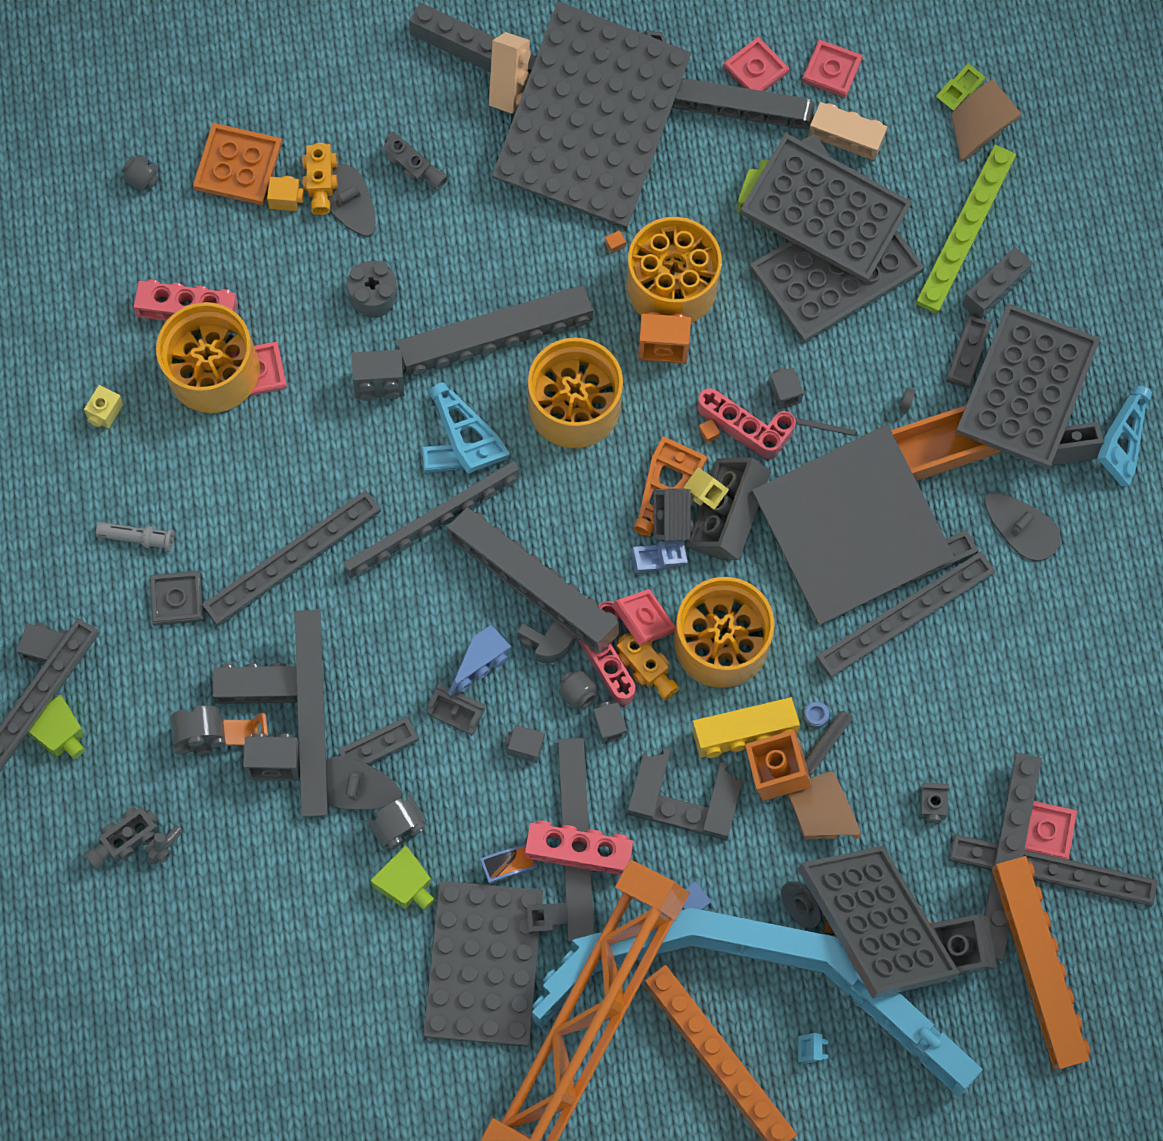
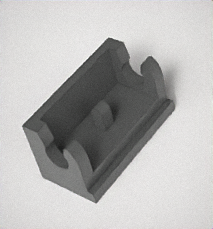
M438 683L427 706L429 707L427 714L473 736L485 712V705L459 692L450 696L448 694L450 688Z

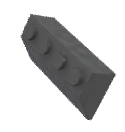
M753 457L717 458L711 476L729 490L715 509H712L704 502L699 506L693 523L691 539H687L685 547L720 560H739L759 508L752 490L766 484L771 471Z

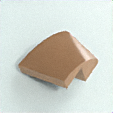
M991 79L972 93L951 114L961 162L979 152L981 146L999 136L1001 130L1021 117L1020 111L994 79Z
M833 771L810 778L812 784L810 788L786 794L794 808L797 826L805 840L820 838L836 839L837 835H853L854 839L862 838L852 809Z

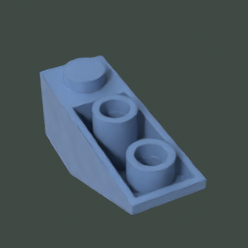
M492 625L473 636L448 692L450 696L457 691H465L472 684L473 680L476 678L478 680L483 679L492 667L498 668L507 661L508 657L506 655L511 646Z

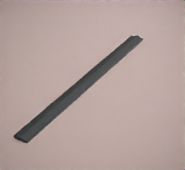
M795 418L796 424L854 436L856 434V430Z

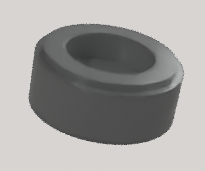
M906 388L899 407L900 411L909 412L915 389Z

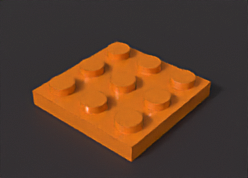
M212 123L194 180L193 189L264 206L270 177L273 176L282 147V138Z

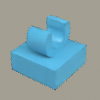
M811 1033L798 1036V1063L808 1064L828 1059L827 1054H822V1046L828 1044L826 1039H822V1034Z

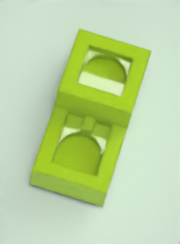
M967 63L954 79H950L936 95V98L954 111L964 100L980 88L986 81V77Z

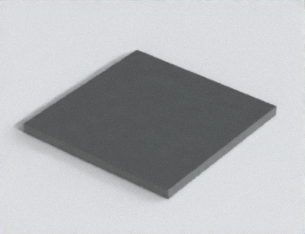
M888 424L752 490L819 625L955 559Z

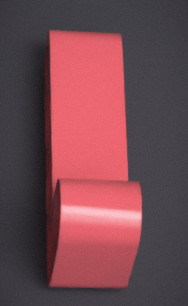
M705 389L699 395L697 409L701 416L707 420L712 419L718 428L764 459L775 458L793 435L796 420L789 412H779L767 426L714 389ZM725 414H731L735 417V419L727 420L723 416ZM785 423L789 428L781 429L778 427V424ZM752 428L755 433L747 434L743 429ZM770 441L775 444V447L768 448L763 443Z
M606 601L599 604V608L604 612H610L617 620L619 619V615L612 606L613 602ZM577 638L614 702H618L622 706L630 704L634 699L635 684L611 643L603 652L597 654ZM607 666H614L618 671L615 674H608L604 669ZM619 680H620V685H621L622 689H623L624 691H625V690H628V694L625 695L624 692H620V693H619V688H620L619 683H618Z

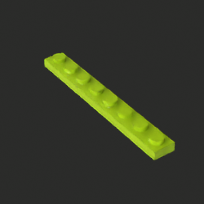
M994 145L917 299L916 305L933 313H939L1015 160L1016 153Z

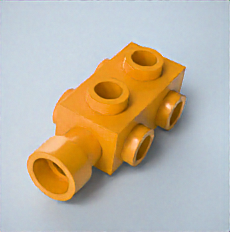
M315 143L313 145H306L307 154L302 155L303 169H307V176H303V189L308 191L309 197H313V200H311V212L315 215H326L330 213L328 196H333V189H338L337 174L333 175V168L338 166L337 153L332 152L330 144Z
M626 633L618 640L617 652L619 653L617 655L625 667L629 665L634 671L632 676L640 686L645 684L648 688H651L655 685L658 689L657 693L664 701L668 700L680 688L673 679L669 680L666 676L669 673L668 660L662 653L657 654L653 650L652 642L639 646L637 650H632L630 648L632 645L637 644L639 646L632 634ZM649 662L655 665L653 669L646 667Z

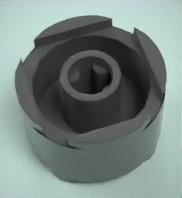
M367 261L351 269L347 286L352 307L370 318L381 317L387 314L396 303L398 297L396 277L388 267V264L383 261Z
M195 706V711L186 713L185 708L174 712L170 716L175 754L181 755L196 752L198 756L211 754L212 748L225 745L224 727L219 708L215 706Z
M411 794L406 795L407 801L403 802L399 798L375 813L377 815L376 820L372 821L370 817L366 821L382 848L388 847L391 851L403 843L402 838L406 835L411 834L414 837L425 830L424 823L427 820Z

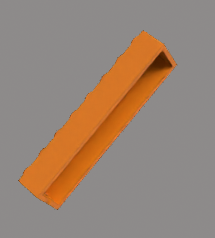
M966 405L891 430L916 481L999 454L1002 451L956 434Z

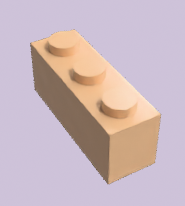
M505 32L492 41L489 106L512 114L516 112L529 78L530 40Z
M820 102L810 125L808 137L816 133L819 140L875 161L885 138L887 126L883 125L880 121L863 118L855 112L841 110L833 104Z

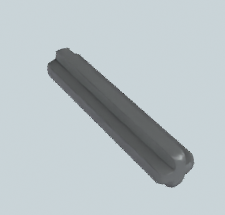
M841 711L805 758L809 775L813 774L852 721V716L846 711Z

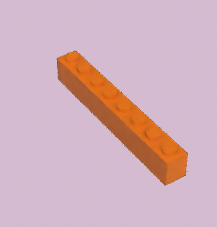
M1026 856L996 864L991 869L1053 1070L1089 1061L1090 1047L1087 1040H1083L1080 1031L1082 1029V1021L1079 1014H1075L1072 1005L1074 1003L1073 992L1066 986L1064 979L1067 976L1063 963H1059L1057 952L1059 951L1056 939L1051 937L1048 928L1051 926L1048 913L1046 911L1043 912L1041 905L1043 896L1040 888L1036 887L1033 876H1035L1033 864L1027 860Z
M667 965L647 978L644 982L645 989L762 1141H793L797 1136L796 1132Z

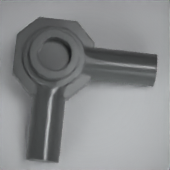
M175 825L166 836L162 833H157L145 849V852L148 854L147 861L151 864L156 862L163 864L171 854L168 848L183 833L182 829Z

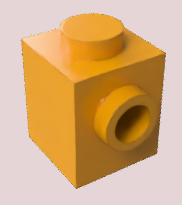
M283 176L281 178L270 177L267 196L269 209L298 212L299 203H303L304 189L300 188L299 179L291 176Z

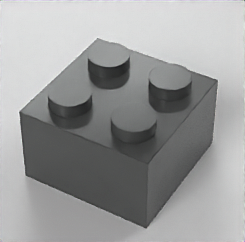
M401 350L351 352L355 399L360 398L364 401H370L376 397L397 399L399 396H405Z
M254 733L251 737H245L243 767L247 779L299 781L300 758L298 739L291 734H278L277 737H267L266 734Z
M976 914L931 923L932 928L958 969V976L997 968L988 916Z

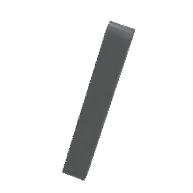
M682 78L671 108L797 129H808L812 123L815 104L812 100L802 97Z

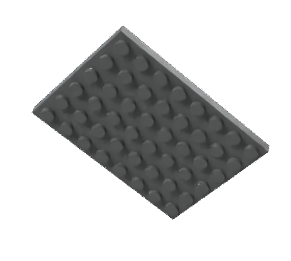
M557 1L492 178L627 229L692 52Z

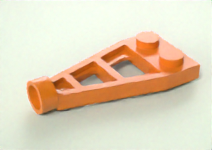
M662 437L652 456L639 518H637L633 529L638 534L650 537L654 531V507L649 503L654 489H671L659 482L661 469L666 466L681 473L682 479L672 488L685 489V484L697 468L703 469L707 456L667 437Z

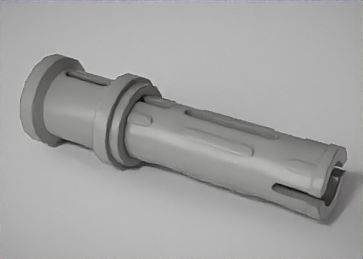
M100 521L96 528L97 538L142 544V546L148 549L152 546L165 548V551L170 552L174 543L173 529L163 531L156 530L152 526L135 528Z

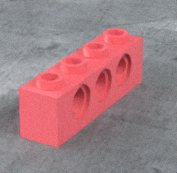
M156 280L139 281L134 310L136 317L167 321L178 310L186 307L181 305L186 300L192 301L190 305L203 302L220 304L230 308L235 313L238 301L236 293L226 289L215 291L203 286L192 288L185 287L179 283H171L169 285L161 284ZM161 297L168 298L165 302H157Z
M546 821L530 823L525 859L622 875L630 860L633 840H628V837L625 835L613 834V837L604 836L598 830L581 832L577 831V828L574 826L562 825V828L553 827L550 822ZM551 837H555L560 840L561 844L556 848H551L547 845L546 841ZM575 842H582L586 845V850L576 852L573 850L572 845ZM602 846L609 847L612 854L608 857H603L598 853V849Z

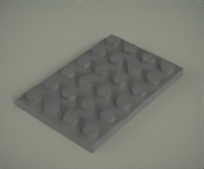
M785 133L742 206L740 214L867 283L910 208L912 201Z
M898 231L895 232L867 283L791 241L750 264V270L803 343L919 275L925 268Z
M1008 303L956 434L1050 469L1101 338Z
M884 846L800 864L798 867L799 873L872 999L952 980L958 976V969Z
M440 881L424 1038L529 1047L540 931L529 932L527 905L542 904L543 890Z

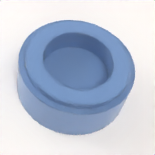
M821 702L809 703L803 713L804 721L811 728L823 727L829 719L827 706Z

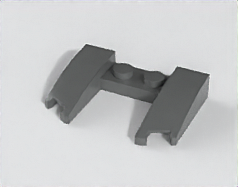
M663 749V754L648 757L647 753H643L627 815L727 841L743 779L740 777L736 780L725 771L728 766L721 762L709 808L659 795L671 749Z

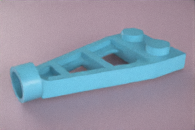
M444 382L430 389L429 395L437 405L454 454L467 474L508 459L510 453L499 436L452 390H449ZM457 409L467 420L454 423L449 411ZM472 428L483 440L467 445L464 443L460 431Z
M1135 386L1131 395L1127 398L1104 437V444L1101 446L1097 458L1121 486H1130L1137 466L1145 409L1152 396V391L1145 386ZM1129 415L1133 418L1132 427L1126 423ZM1121 433L1128 440L1127 454L1117 443Z

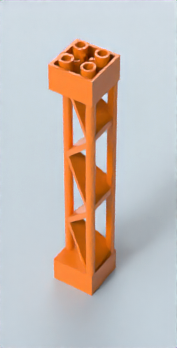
M631 859L629 860L615 886L623 894L503 1120L499 1121L492 1118L481 1141H541L554 1114L561 1112L546 1141L559 1140L672 923L676 921L690 895L687 890L675 881ZM631 899L650 908L647 912L616 929ZM658 929L624 993L622 985L650 932ZM636 936L618 971L611 944ZM602 956L605 992L603 1001L567 1021ZM610 1020L575 1085L574 1076L602 1023ZM588 1027L569 1063L562 1036ZM553 1049L556 1087L554 1094L519 1113ZM540 1119L531 1136L515 1128Z

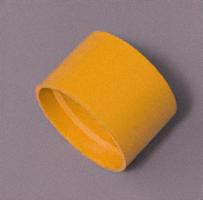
M682 217L661 218L643 227L634 237L628 253L626 290L634 309L641 316L648 312H658L661 315L668 316L683 314L686 317H691V323L702 318L715 302L718 291L722 257L716 239L708 229L698 222ZM699 259L702 260L704 263L696 264L693 261ZM652 265L654 269L648 270L644 266ZM699 276L711 278L710 283L700 279ZM654 280V283L648 289L643 286V284ZM666 284L670 286L668 288H663V286ZM680 290L683 299H674V294L679 293Z
M203 302L192 304L174 313L160 330L156 343L158 363L173 394L185 406L203 413H219L238 406L251 394L260 374L259 357L246 324L233 310L216 303ZM201 332L203 340L200 338L198 339L199 342H197L194 335ZM230 332L236 334L227 344L225 343ZM232 352H240L235 358L229 357ZM173 358L185 360L186 363L172 364ZM205 370H208V371L212 370L213 372L207 373V372H204V371H205ZM194 372L191 378H184L187 373Z
M566 338L556 341L545 347L536 356L528 375V412L534 427L546 440L561 447L584 448L600 442L612 432L620 417L623 390V375L616 358L604 346L584 338ZM579 365L588 367L584 375L579 372ZM552 372L556 377V382L545 375ZM589 381H594V382H596L598 385L596 386V385H593V384H591V383H588V384H586V383L589 382ZM610 386L613 388V392L600 393L601 390ZM549 391H553L556 393L553 397H547L545 395V393ZM571 391H573V392L579 391V395H578L577 393L571 394ZM601 403L605 407L603 409H595L593 405ZM540 404H544L545 406H548V407H546V408L543 409V408L540 406ZM559 413L563 415V418L557 419L552 415ZM579 419L585 420L584 422H576Z
M717 577L696 585L683 599L677 615L674 649L681 667L694 680L714 688L735 687L752 679L763 667L770 649L774 633V616L771 606L766 597L756 587L741 579ZM733 602L742 605L736 615L735 612H731ZM703 604L708 612L707 617L696 607ZM720 610L726 615L720 619L713 613ZM738 621H746L749 627L737 626L736 623ZM696 624H701L706 628V630L702 632H696L693 629V626ZM727 627V633L719 640L720 631ZM763 631V637L748 636L752 632ZM685 637H691L697 641L686 643ZM748 645L752 651L744 653L739 649V646ZM699 648H704L709 654L701 657L695 651ZM736 657L741 661H745V663L739 664ZM711 658L715 659L714 664L708 663ZM725 658L730 660L731 665L721 666L718 661Z

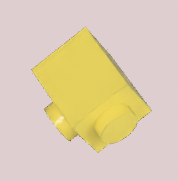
M98 385L84 411L89 423L96 427H101L102 425L109 429L124 404L119 394Z
M699 467L684 486L685 489H691L694 502L700 506L704 502L712 509L717 507L729 490Z

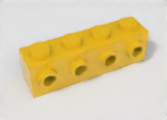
M792 697L693 720L692 732L700 758H715L728 751L740 752L746 749L745 744L791 730H795L796 734L799 735L800 729Z

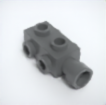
M394 131L386 137L384 141L386 144L382 147L388 152L386 157L395 165L401 163L405 167L403 172L413 181L416 178L422 182L427 179L429 185L436 191L447 182L449 178L447 174L442 170L438 171Z
M132 807L122 815L124 819L115 825L112 822L101 830L102 835L98 838L102 844L95 849L92 847L84 853L95 870L104 865L103 861L110 856L116 862L120 859L122 861L128 859L134 854L135 848L141 844L146 845L154 839L155 834L159 832L155 824L159 821L150 809L145 812L142 807L138 809ZM138 826H145L144 830L139 833L136 832ZM117 841L124 842L119 848L115 847Z

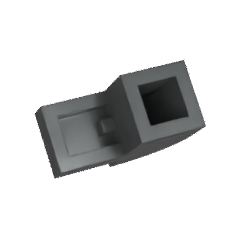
M555 620L545 636L525 624H522L518 630L519 643L529 650L536 649L534 660L541 663H553L565 657L577 638Z

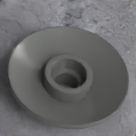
M795 881L784 884L781 889V898L790 916L804 927L814 928L818 926L822 921V911L810 890Z

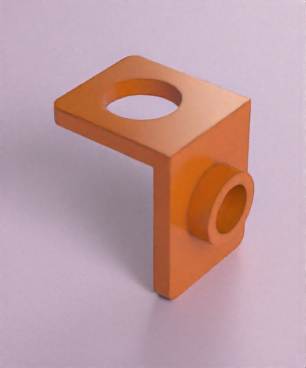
M260 713L252 720H224L225 745L244 746L245 737H251L252 734L258 733L259 722L261 724V733L266 734L268 737L265 713Z

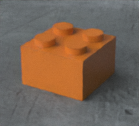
M658 312L642 314L638 360L687 364L691 317H686L683 314L661 315Z
M795 730L745 744L756 790L762 801L812 787L801 742Z

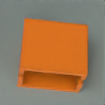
M620 230L605 237L604 242L611 254L626 247V240Z
M712 419L699 425L698 430L706 443L720 437V431Z

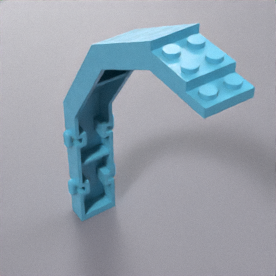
M689 908L681 910L656 954L660 955L693 946L822 972L848 996L851 995L857 1001L856 1004L911 1054L914 1053L920 1059V1062L959 1098L973 1084L983 1070L943 1032L940 1033L936 1030L934 1024L900 993L872 999L837 937ZM658 929L650 932L636 961L644 957ZM602 932L572 940L573 950L562 959L563 965L557 971L551 970L543 979L545 982L543 985L544 996L542 995L532 1006L534 1008L532 1011L533 1022L540 1029L563 1007ZM636 936L611 944L616 966L622 965ZM602 956L598 964L596 965L591 977L597 971L603 970Z

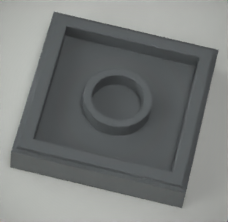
M200 571L149 575L153 626L204 621Z

